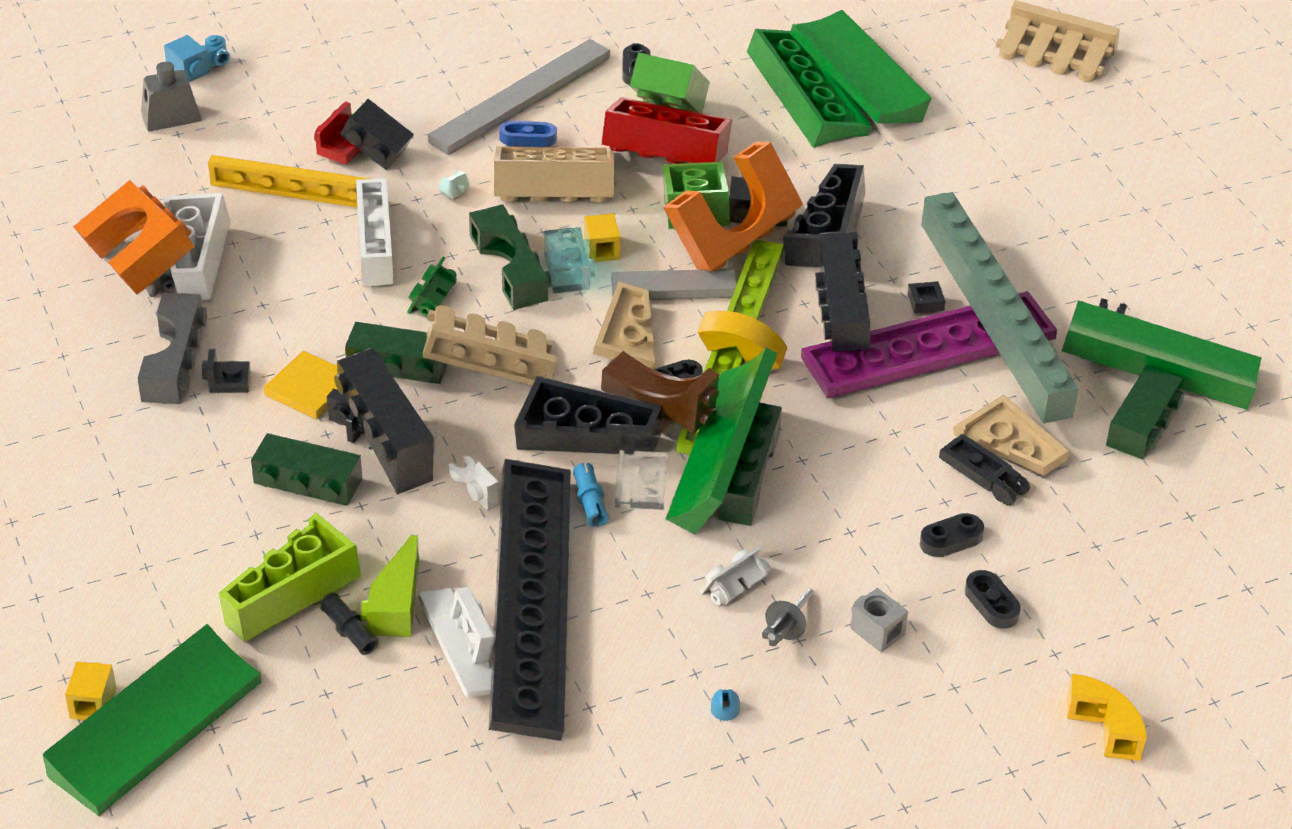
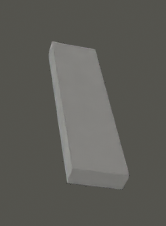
M720 269L718 271L611 272L612 295H614L618 281L648 290L649 299L728 298L733 296L736 288L734 269Z

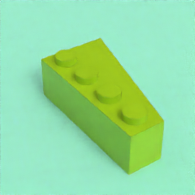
M317 512L308 519L309 525L303 530L295 529L287 536L288 542L280 549L275 550L272 548L263 556L264 562L257 568L249 567L218 593L225 625L243 642L248 641L321 600L326 595L361 577L356 544Z

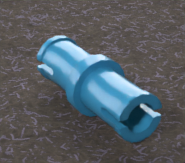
M580 463L573 469V476L578 486V501L584 506L588 524L595 527V517L597 526H603L609 520V515L603 502L604 490L597 482L593 465L590 463L586 464L588 470L586 473L584 463Z

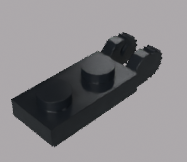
M960 434L940 449L939 458L987 491H992L995 499L1003 502L1006 506H1010L1016 501V494L1023 496L1030 489L1027 478L1012 469L1013 466L964 434Z

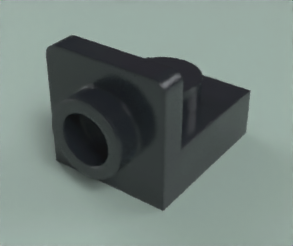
M209 349L208 360L202 361V379L208 380L209 393H249L250 361H217L216 349Z
M333 388L327 395L329 420L339 425H345L347 441L355 443L364 432L344 394H340L337 389Z

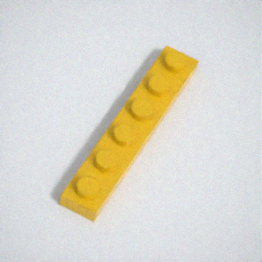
M211 155L208 160L210 185L357 208L356 180L370 179Z

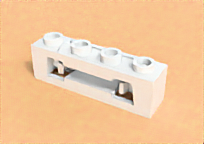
M387 179L356 180L363 286L394 285Z

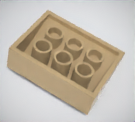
M496 146L494 157V197H500L501 201H518V197H530L531 201L536 202L548 201V197H560V201L564 202L578 201V197H590L592 202H606L608 197H614L613 151L610 150V147Z

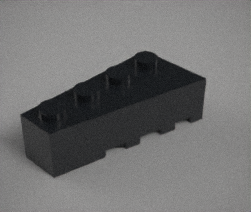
M857 231L820 233V272L815 273V288L818 291V306L820 307L821 323H823L824 340H830L832 352L870 350V317L863 272H861L860 250H858Z
M370 348L337 360V375L334 376L335 385L339 393L344 394L353 414L357 418L396 494L398 495L433 481L434 437L375 349Z
M537 376L514 423L516 447L519 450L652 456L663 432L662 406Z

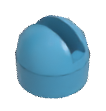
M719 689L711 699L712 715L723 721L736 718L740 711L738 694L732 689ZM723 701H728L729 707H723Z

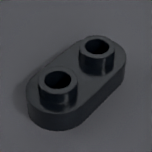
M633 43L623 50L622 80L627 85H630L638 52L651 55L650 50L643 44Z
M961 513L929 524L921 531L920 548L929 556L945 557L976 546L982 541L984 523L976 515Z
M976 570L970 573L966 579L965 595L990 625L1002 629L1016 625L1019 620L1021 605L1000 578L987 570Z

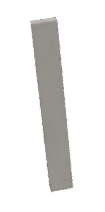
M592 39L586 40L428 134V142L449 155L610 58V50Z

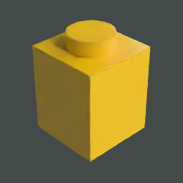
M614 213L584 216V242L590 263L620 260L621 236Z
M76 661L65 693L70 719L85 720L114 697L117 688L112 664Z

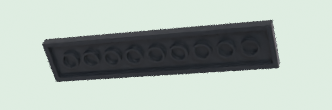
M511 459L504 460L502 467L494 615L496 638L492 653L488 730L561 741L564 734L571 470Z

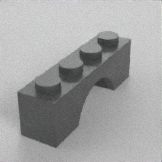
M163 292L157 310L159 334L161 338L167 339L172 343L158 353L143 357L137 378L141 402L180 404L183 391H188L189 369H194L195 348H200L201 326H206L207 308L202 307L200 294Z

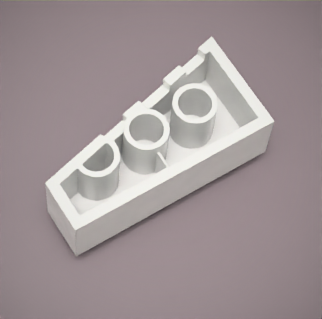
M223 193L163 196L165 208L167 207L191 231L188 238L195 246L171 267V274L177 293L200 294L201 301L211 300L231 222Z

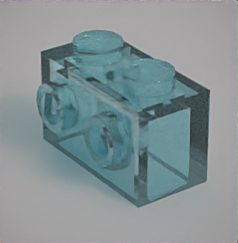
M581 228L544 230V255L551 277L553 293L590 290V277H595V265L593 258L588 259L590 257L589 240L583 239Z

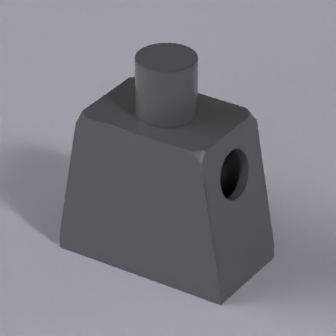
M171 62L158 63L156 66L157 74L146 76L143 79L141 115L147 131L201 122V115L185 71L181 69L174 71V65Z

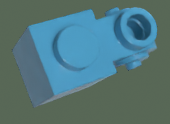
M189 35L164 45L166 61L174 65V71L184 70L189 82L208 74L209 69L216 65L223 66L227 64L230 59V53L226 48V40L220 35L206 37L205 45H200Z

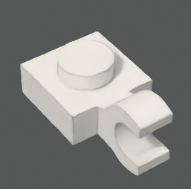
M465 456V468H458L454 463L449 464L450 477L456 482L467 483L468 493L474 501H479L487 511L499 506L498 481L480 462L475 464L471 457Z

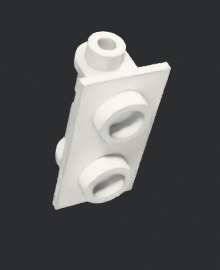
M762 545L750 552L745 548L730 560L732 564L724 568L722 565H719L705 576L707 583L700 590L701 595L710 590L712 592V601L717 605L721 603L725 605L745 591L738 581L739 579L748 589L762 579H765L771 567L765 559L761 560L757 556L763 548Z

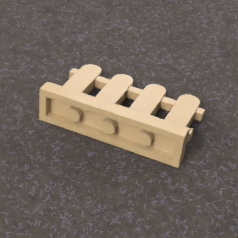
M1014 0L1011 6L1010 20L1008 19L1005 25V29H1008L1004 39H997L996 47L999 48V56L1004 60L1013 59L1016 53L1025 55V63L1030 67H1038L1044 60L1052 63L1051 69L1055 74H1065L1069 68L1079 70L1078 78L1081 81L1090 82L1094 80L1096 75L1102 76L1104 67L1101 64L1104 57H1111V55L1115 54L1118 47L1120 28ZM1026 35L1034 37L1030 46L1022 44ZM1052 42L1061 44L1057 53L1048 52ZM1078 49L1087 51L1083 61L1074 59Z
M444 305L437 306L435 311L429 310L427 320L433 321V324L427 330L423 358L532 386L537 376L552 378L557 364V356L547 354V351L550 352L552 348V341L546 340V335L543 332L531 329L527 335L518 333L513 324L505 321L498 322L497 327L487 325L482 316L474 313L468 314L466 319L455 316L453 309ZM454 327L464 329V332L454 330ZM485 335L490 336V337H494L495 340L489 339V338H485ZM516 343L525 345V348L516 346Z

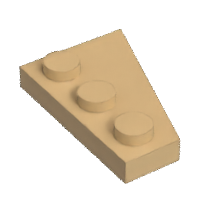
M618 281L597 337L593 354L615 359L624 351L642 364L655 369L656 359L653 354L654 340L650 325L651 311L648 290Z
M1004 394L953 427L955 436L958 437L960 434H964L990 452L1043 476L1069 460V450Z

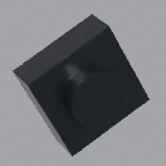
M939 281L908 284L907 294L914 313L945 310L946 301Z

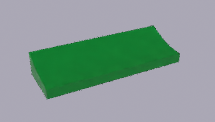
M842 9L815 21L792 24L789 34L877 124L923 121L932 98Z
M754 30L747 53L813 148L842 138L869 135L872 126L849 94L789 34L790 31Z
M1080 300L1077 302L1062 347V352L1140 376L1146 365L1182 377V390L1246 410L1256 390L1262 357Z
M766 347L749 362L721 372L718 383L719 395L716 399L715 407L717 414L708 426L705 427L703 425L698 432L665 518L666 520L695 535L723 503L776 359V352Z
M206 624L42 753L47 778L96 815L100 816L261 683V674L238 656Z

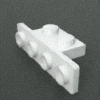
M470 587L456 588L455 594L451 588L420 592L418 600L465 697L470 698L490 694L492 669L488 661L496 635L493 626L488 625L483 615L480 601L475 599Z

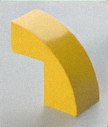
M732 311L705 312L697 332L708 351L737 346L746 363L754 359L766 347L777 353L772 370L781 368L788 349L781 337L766 324L753 317Z
M1072 673L1067 693V719L1103 723L1104 757L1141 761L1147 735L1143 719L1136 707L1125 695L1109 684L1089 676Z

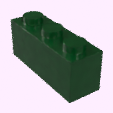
M355 321L345 345L346 357L374 348L391 375L395 378L440 384L447 367V363L423 358V350L427 340V332Z
M1146 365L1110 422L1106 446L1143 460L1149 448L1153 450L1156 448L1161 436L1160 430L1168 428L1173 415L1172 410L1178 411L1182 404L1184 392H1181L1180 389L1183 378Z
M266 433L251 458L254 484L330 503L348 506L362 481L361 455Z

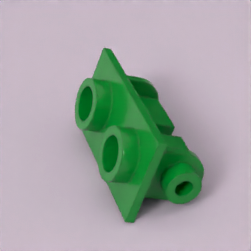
M444 256L437 266L429 265L422 277L425 283L422 285L418 282L408 297L413 302L407 313L410 314L412 309L416 307L422 315L428 316L429 310L435 311L436 307L443 302L451 288L456 284V272L442 266L445 260Z

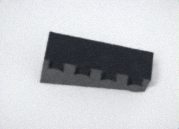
M834 164L818 186L819 191L816 196L810 197L804 213L796 217L792 230H787L783 236L785 265L820 267V233L856 231L866 194L864 165Z

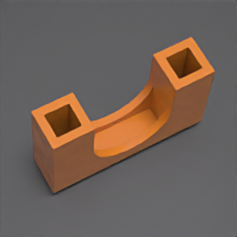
M756 141L733 157L749 187L751 195L748 214L735 228L730 230L723 228L716 221L702 193L698 191H685L663 207L697 269L706 271L720 270L727 264V259L748 250L749 244L752 241L769 235L773 231V226L794 217L795 211L804 205L771 142Z
M131 180L126 182L73 226L88 246L101 259L127 237L142 230L133 242L108 262L136 295L141 293L195 247L188 238L191 231L180 219H177L167 207L165 208L157 197H153L144 185L138 188Z

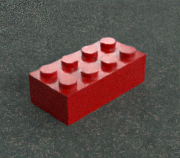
M620 97L605 111L601 145L610 146V150L615 152L635 151L638 152L639 156L645 158L664 157L666 161L676 164L683 163V161L689 163L720 162L728 152L732 119Z

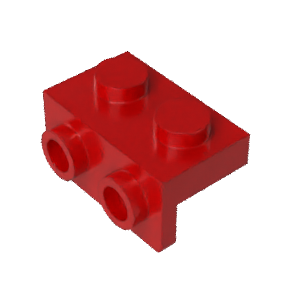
M344 101L316 128L314 133L317 155L346 165L361 151L340 135L349 117L352 115L350 102Z

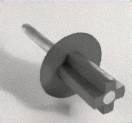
M808 588L795 604L781 600L775 601L768 606L765 613L768 626L762 632V638L769 639L770 646H776L783 638L795 640L804 634L806 620L800 609L814 594L813 589Z

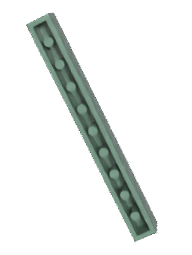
M953 192L926 196L922 214V228L1042 423L1073 418L1079 388Z

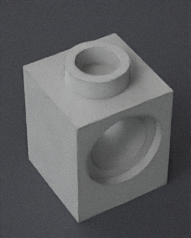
M878 587L868 595L860 596L854 602L851 609L850 629L878 651H884L905 635L909 611Z

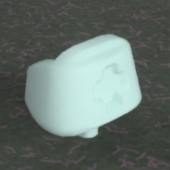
M456 171L449 179L443 177L439 183V191L452 199L463 195L469 189V179L466 173Z

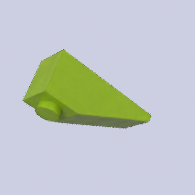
M411 535L370 585L368 600H362L361 620L368 621V629L375 636L411 637L420 559L418 535Z

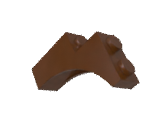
M622 351L602 370L601 390L606 393L662 406L663 429L670 423L674 424L677 422L695 434L703 425L705 427L708 426L717 414L715 407L716 399L719 395V374L708 368L703 374L693 378L673 377L642 364Z

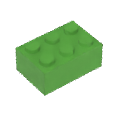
M639 52L630 82V87L637 93V97L643 98L644 102L700 113L703 112L710 81L693 64Z
M722 162L663 165L665 205L685 191H698L702 193L716 221L722 227L730 226L729 189ZM667 216L668 228L675 230L669 217Z

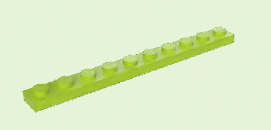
M757 239L753 241L727 311L745 314L757 320L760 319L783 256L784 244ZM737 346L713 350L704 372L710 368L718 373L720 377L721 372L743 365L744 358ZM683 427L677 441L676 452L690 455L699 430L693 434Z

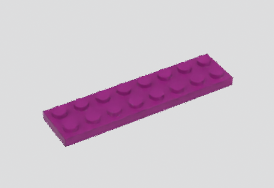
M1029 291L1018 293L1047 340L1056 339L1057 328ZM970 305L870 331V350L832 352L831 343L828 341L802 348L801 359L828 399L1000 353Z

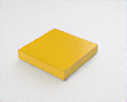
M303 350L264 386V394L317 420L328 409L327 395L333 388L337 389L334 381V376L337 375V365Z

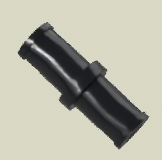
M336 592L330 593L320 602L321 611L334 622L336 631L342 637H347L359 650L360 654L368 655L377 648L379 638L365 626L361 620V615L357 611H352Z

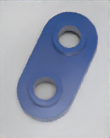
M507 121L499 127V140L506 146L550 147L557 142V127L548 122Z

